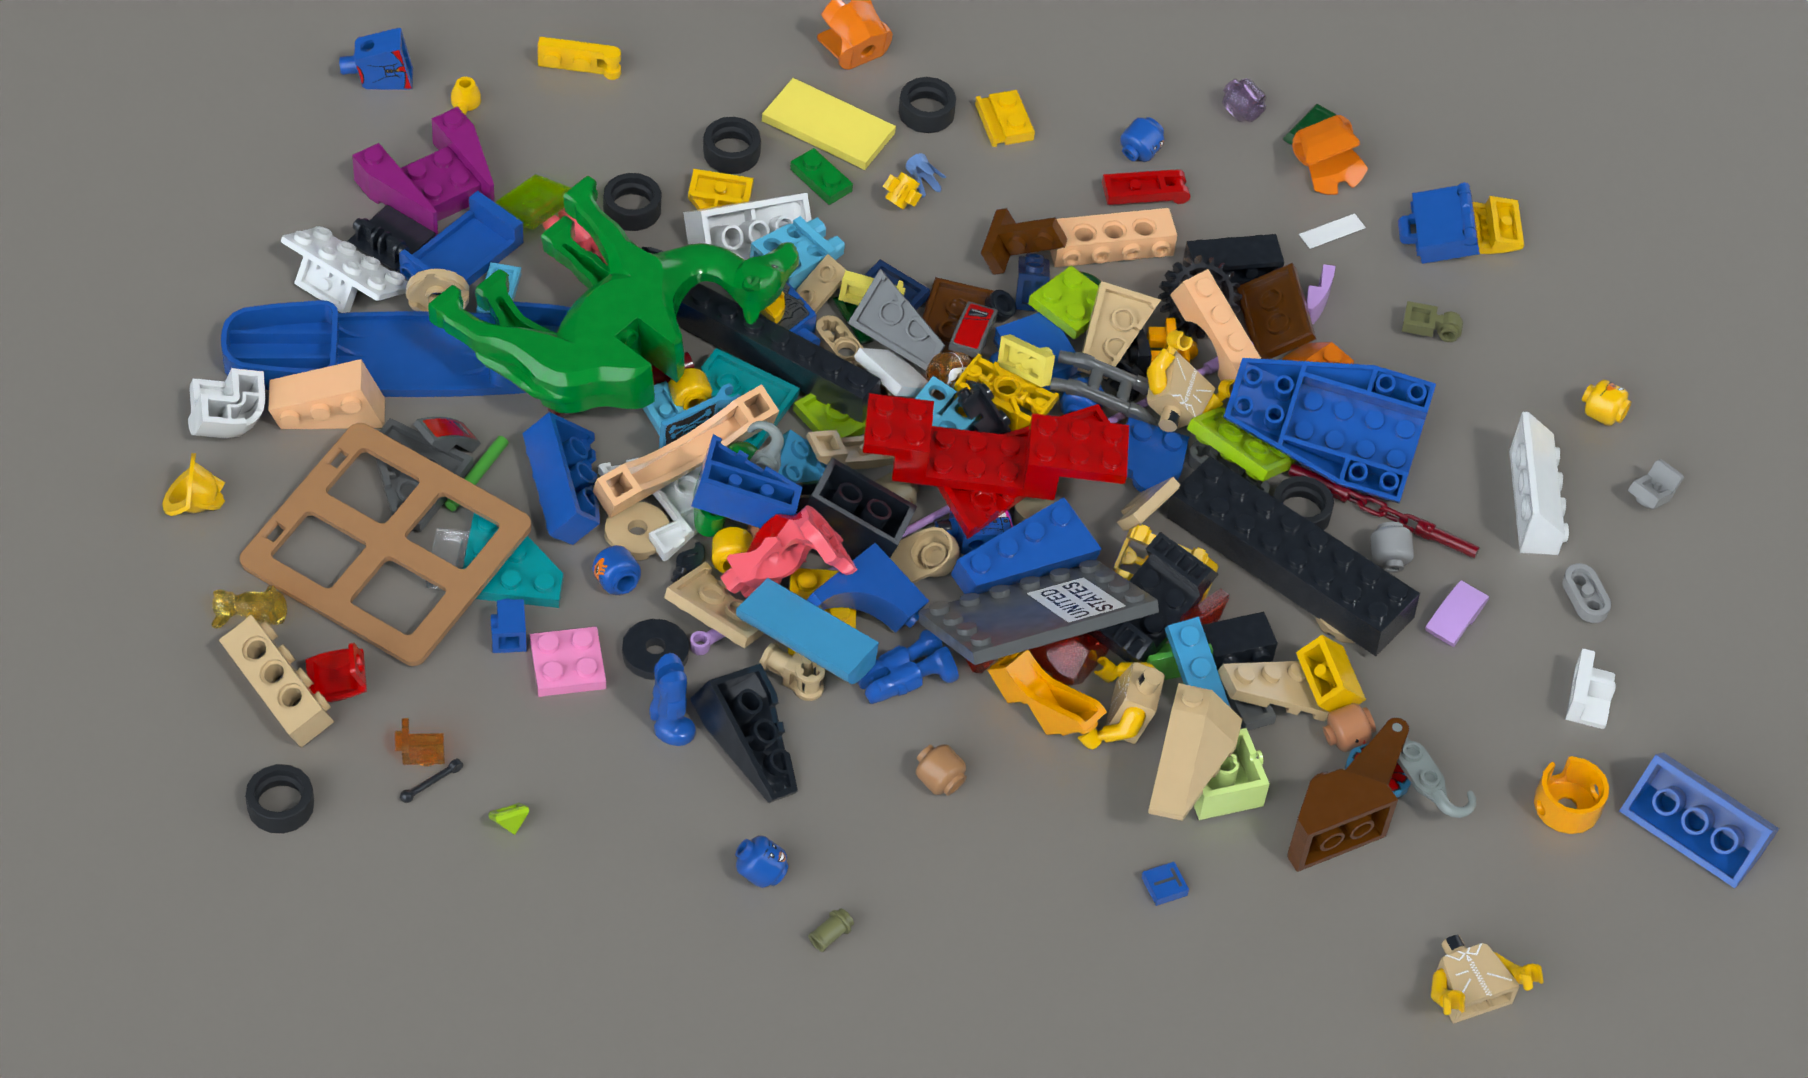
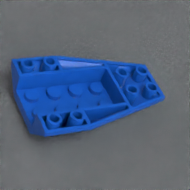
M1242 358L1223 418L1336 485L1399 504L1436 383L1376 365Z

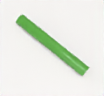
M498 436L464 479L476 485L509 444L508 440L503 436ZM449 498L445 502V506L451 511H456L460 506Z

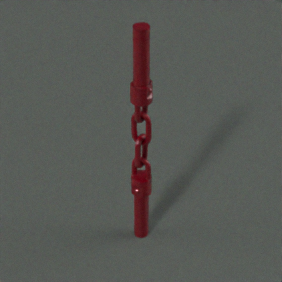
M1294 463L1288 472L1290 476L1315 478L1327 486L1333 498L1344 503L1350 501L1357 504L1363 511L1374 516H1384L1394 522L1402 523L1403 527L1428 541L1432 539L1474 559L1478 554L1479 546L1437 528L1436 524L1408 513L1403 514L1389 508L1385 502L1372 496H1362L1352 491V489L1336 485L1325 477ZM1367 500L1380 505L1379 512L1366 507ZM1408 518L1418 522L1415 528L1406 525Z

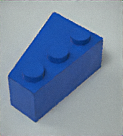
M713 434L703 460L691 507L761 528L776 514H796L802 491L801 486L768 466L762 469L747 460L748 454L741 450L738 453L721 444L722 439Z

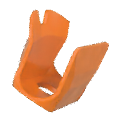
M831 0L820 14L830 29L819 33L817 40L838 59V64L843 69L850 70L883 56L891 44L892 31L887 24L880 20L871 0H851L848 4H845L842 0Z
M1335 115L1301 129L1293 138L1292 147L1295 156L1301 163L1309 167L1316 192L1326 195H1337L1338 184L1343 181L1351 188H1354L1364 178L1368 170L1363 160L1352 149L1360 145V140L1353 134L1351 122L1342 115Z

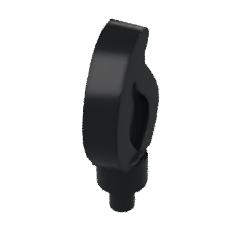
M696 542L694 548L679 553L676 559V568L673 571V578L671 579L673 583L703 564L705 554L703 544Z

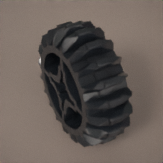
M1198 255L1194 262L1190 257H1186L1183 260V265L1176 262L1172 266L1173 271L1168 270L1164 274L1167 281H1162L1159 285V288L1165 292L1160 293L1158 299L1167 303L1160 308V312H1169L1170 316L1168 318H1175L1178 323L1176 330L1180 331L1183 327L1186 328L1185 335L1191 337L1194 331H1196L1197 338L1203 339L1206 332L1197 324L1185 321L1170 294L1178 287L1180 282L1182 283L1191 278V275H1197L1209 269L1233 312L1238 313L1241 310V307L1234 303L1242 299V294L1234 292V290L1240 287V283H1231L1230 281L1234 276V271H1229L1225 274L1222 270L1226 264L1221 262L1215 267L1214 257H1210L1206 264H1204L1202 255Z

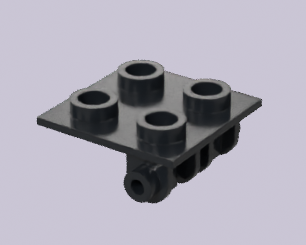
M386 205L370 221L367 218H357L353 223L355 234L347 242L397 272L400 269L399 253L404 249L411 254L415 253L428 243L436 233L391 206Z

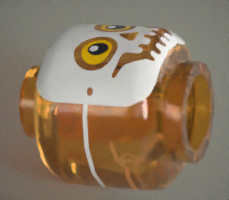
M960 351L936 354L927 366V380L929 382L934 376L954 389V384L971 360L965 353Z

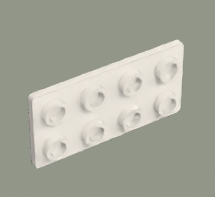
M316 226L312 229L296 231L295 233L282 236L281 243L303 256L294 284L320 300L333 303L341 313L350 312L357 290L376 301L406 293L408 281L405 280L401 273L390 271L383 267L378 259L360 253L353 244L334 237L327 228Z

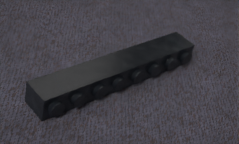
M700 283L689 290L679 306L676 319L681 328L739 359L799 387L801 392L807 395L810 393L815 395L816 400L826 405L829 403L831 408L844 415L848 414L850 418L857 422L863 423L866 419L869 393L881 395L880 378L759 315L754 324L746 323L743 309L738 303Z

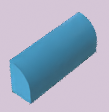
M769 578L736 608V615L739 619L850 684L860 681L875 665L879 642Z

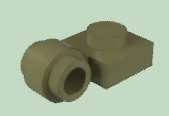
M1407 301L1402 332L1432 337L1434 330H1437L1439 337L1443 341L1454 342L1462 334L1463 321L1456 312L1450 311L1437 315V306Z

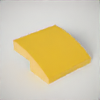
M1489 196L1486 203L1473 202L1480 254L1506 253L1523 249L1524 239L1518 200Z

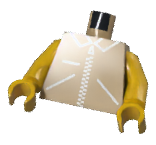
M1178 330L1171 331L1168 334L1167 343L1169 346L1167 349L1163 348L1147 369L1149 384L1147 403L1161 416L1158 425L1166 432H1174L1176 429L1189 425L1192 418L1223 406L1222 401L1230 398L1231 395L1229 386L1235 382L1234 379L1222 380L1218 386V393L1215 395V387L1177 352V350H1188L1193 343L1191 337H1182L1184 332Z
M1100 657L1097 662L1103 666V669L1094 671V673L1107 683L1113 682L1117 677L1119 678L1115 684L1106 725L1103 726L1102 730L1098 731L1095 728L1079 736L1078 739L1088 749L1097 748L1102 740H1105L1106 743L1125 740L1135 744L1156 713L1165 675L1147 662H1120L1117 666L1107 657Z
M1453 935L1445 939L1441 944L1446 955L1441 958L1437 971L1433 974L1431 998L1443 1008L1444 1015H1449L1454 1024L1512 1004L1519 989V984L1523 985L1524 990L1529 991L1533 989V982L1544 983L1542 967L1533 963L1524 966L1514 964L1497 952H1493L1484 943L1467 948L1460 935Z

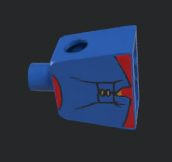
M401 28L358 37L355 40L354 55L339 58L341 74L358 73L362 87L365 89L410 90L413 87V65Z

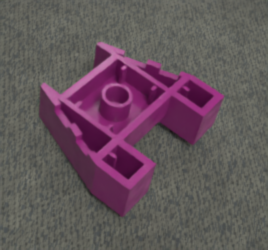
M455 107L432 118L433 144L438 151L402 168L396 164L379 143L352 155L354 181L370 200L377 204L382 202L385 205L391 206L435 232L436 235H438V221L468 208L469 197L476 191L481 192L495 202L494 183L475 126L459 107Z

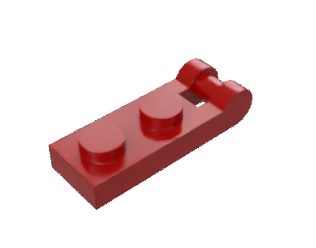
M1182 170L1103 174L1102 185L1107 205L1174 201L1177 204H1183L1189 201L1191 197L1189 188L1185 186L1186 177Z

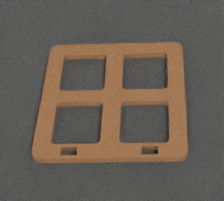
M356 423L347 429L241 552L240 563L242 568L248 573L409 666H417L427 659L530 533L532 524L530 517L521 510L369 425ZM341 452L347 456L338 468L330 465ZM361 453H369L420 482L386 523H378L328 494L332 486ZM441 497L451 499L499 527L497 532L465 569L457 568L407 539L409 533ZM307 516L317 517L366 546L331 588L322 587L273 558V555ZM277 526H280L284 531L274 542L269 540L267 537ZM387 561L399 564L446 592L417 629L410 635L403 634L352 604L353 600Z

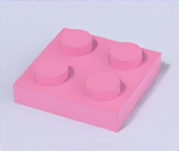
M597 627L530 634L538 697L606 689V678Z

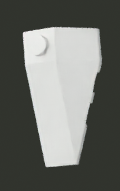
M808 193L683 212L688 244L706 243L716 245L735 253L744 260L750 258L751 243L787 224H793V220L799 216L806 222L811 220Z

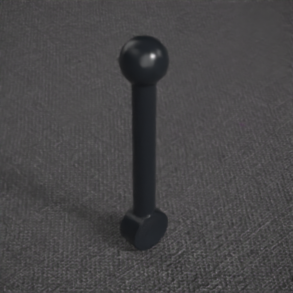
M458 758L454 759L447 768L411 790H403L400 794L401 801L404 803L411 802L416 794L448 774L459 772L463 768V763Z

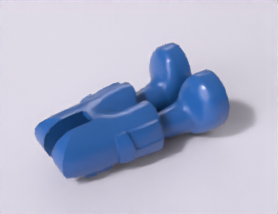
M925 629L920 633L919 639L908 648L900 647L899 645L885 654L883 653L876 659L872 669L857 684L861 689H866V698L870 704H874L896 695H905L920 688L923 685V677L938 674L946 683H953L959 679V674L948 647H943L942 640L928 629ZM920 657H927L918 663L912 662Z
M668 653L661 657L654 666L655 684L652 692L654 698L650 704L649 715L651 720L656 721L654 732L660 740L669 745L683 746L694 739L696 727L691 719L684 717L687 709V676L684 673L683 663L677 655Z

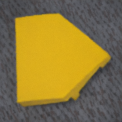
M693 169L688 200L698 210L749 202L754 178Z

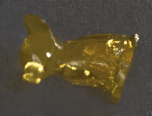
M268 586L264 592L246 591L239 595L222 589L213 592L212 608L216 615L212 622L214 629L224 626L236 614L246 618L252 615L258 622L263 623L266 621L269 625L283 624L287 616L286 599L283 594L276 590L275 586Z

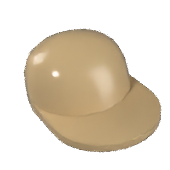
M931 527L902 539L890 559L914 583L926 577H943L951 573L957 559H959V546L956 539L943 528Z

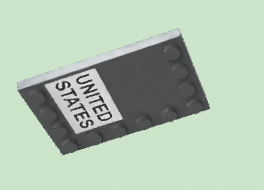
M1086 560L1081 562L1080 566L1074 568L1054 569L1050 571L1049 575L1025 577L1020 580V583L1009 586L996 585L991 587L990 591L981 594L968 593L960 596L959 600L952 602H935L929 605V608L918 611L919 623L972 664L977 665L1159 612L1158 600L1099 561Z

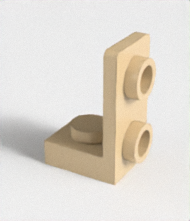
M827 254L796 289V292L817 313L838 288L841 289L846 269Z

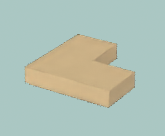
M1174 476L1140 492L1121 510L1124 516L1117 523L1123 531L1142 524L1179 489L1180 484Z

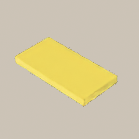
M795 78L791 79L762 113L763 122L863 170H866L893 137L896 130L895 125Z

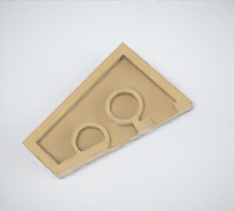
M1101 281L1098 286L1081 353L1089 354L1097 360L1116 367L1161 299ZM1077 368L1078 371L1091 374V370L1087 371L1081 368Z
M706 561L667 587L665 599L743 648H746L764 634L737 617L736 608L744 601L735 599L729 593L723 581L717 580L711 574L712 567Z

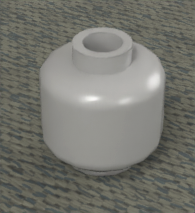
M1382 523L1371 534L1372 561L1376 565L1384 567L1385 571H1402L1404 566L1413 560L1412 532L1403 527L1402 523Z

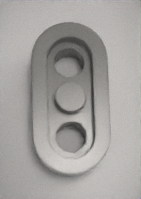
M1577 563L1569 566L1564 574L1562 584L1577 614L1583 620L1590 623L1604 621L1610 611L1611 600L1596 572L1585 564Z

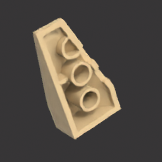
M1178 683L1149 806V814L1183 821L1203 794L1205 786L1212 777L1215 778L1223 762L1235 751L1242 718L1213 690Z

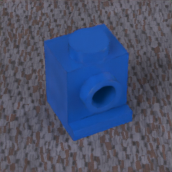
M506 598L497 600V614H491L493 653L527 652L524 599L513 600Z

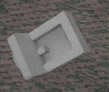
M1659 459L1654 463L1647 475L1633 481L1628 491L1636 497V500L1641 505L1655 509L1670 502L1684 476L1665 461Z

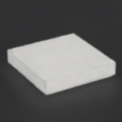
M859 348L854 356L855 360L869 373L880 378L881 384L894 396L916 397L928 383L918 371L893 350Z

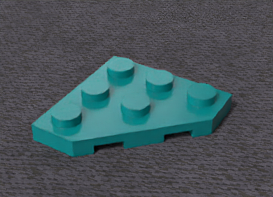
M717 348L701 367V371L706 374L713 390L711 398L715 397L725 384L733 386L732 394L727 395L729 397H734L737 394L742 396L762 384L779 409L774 422L775 426L778 425L799 396V387ZM762 430L743 442H749L759 450L770 434Z
M475 513L473 514L463 569L469 566L499 529L497 525ZM527 535L476 599L488 601L506 598L513 600L524 599L525 605L559 608L564 573Z

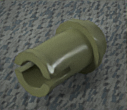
M842 908L837 911L832 910L829 913L830 917L808 935L810 942L817 950L824 952L843 933L848 934L851 932V926L854 925V921L846 910Z

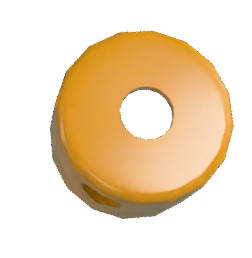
M1570 756L1563 771L1552 776L1555 763H1549L1542 773L1535 792L1534 806L1537 815L1547 826L1562 833L1577 834L1593 828L1599 820L1608 799L1609 784L1605 774L1590 761ZM1594 785L1598 787L1599 795L1597 794ZM1570 799L1576 804L1577 809L1566 807L1558 801Z

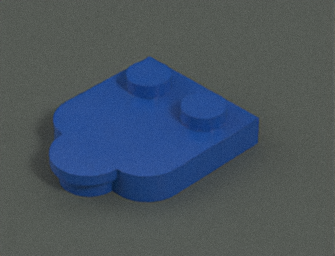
M1129 417L1125 424L1129 425L1127 477L1132 479L1134 487L1139 492H1142L1173 476L1178 482L1182 473L1189 436L1177 432H1166L1158 426Z

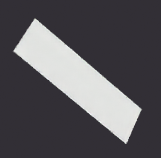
M1352 214L1299 235L1311 249L1366 227L1356 214Z

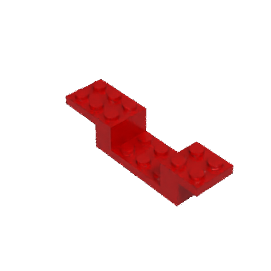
M869 393L863 453L894 456L892 481L1046 500L1055 499L1059 477L1125 484L1129 425L1032 413L1027 437L932 426L934 401Z

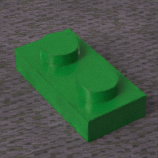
M815 148L791 161L790 170L828 205L843 198L853 190V183Z

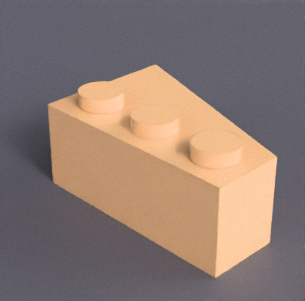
M362 359L271 379L269 382L268 411L280 429H348L356 423H364L372 428H382L385 424V397Z

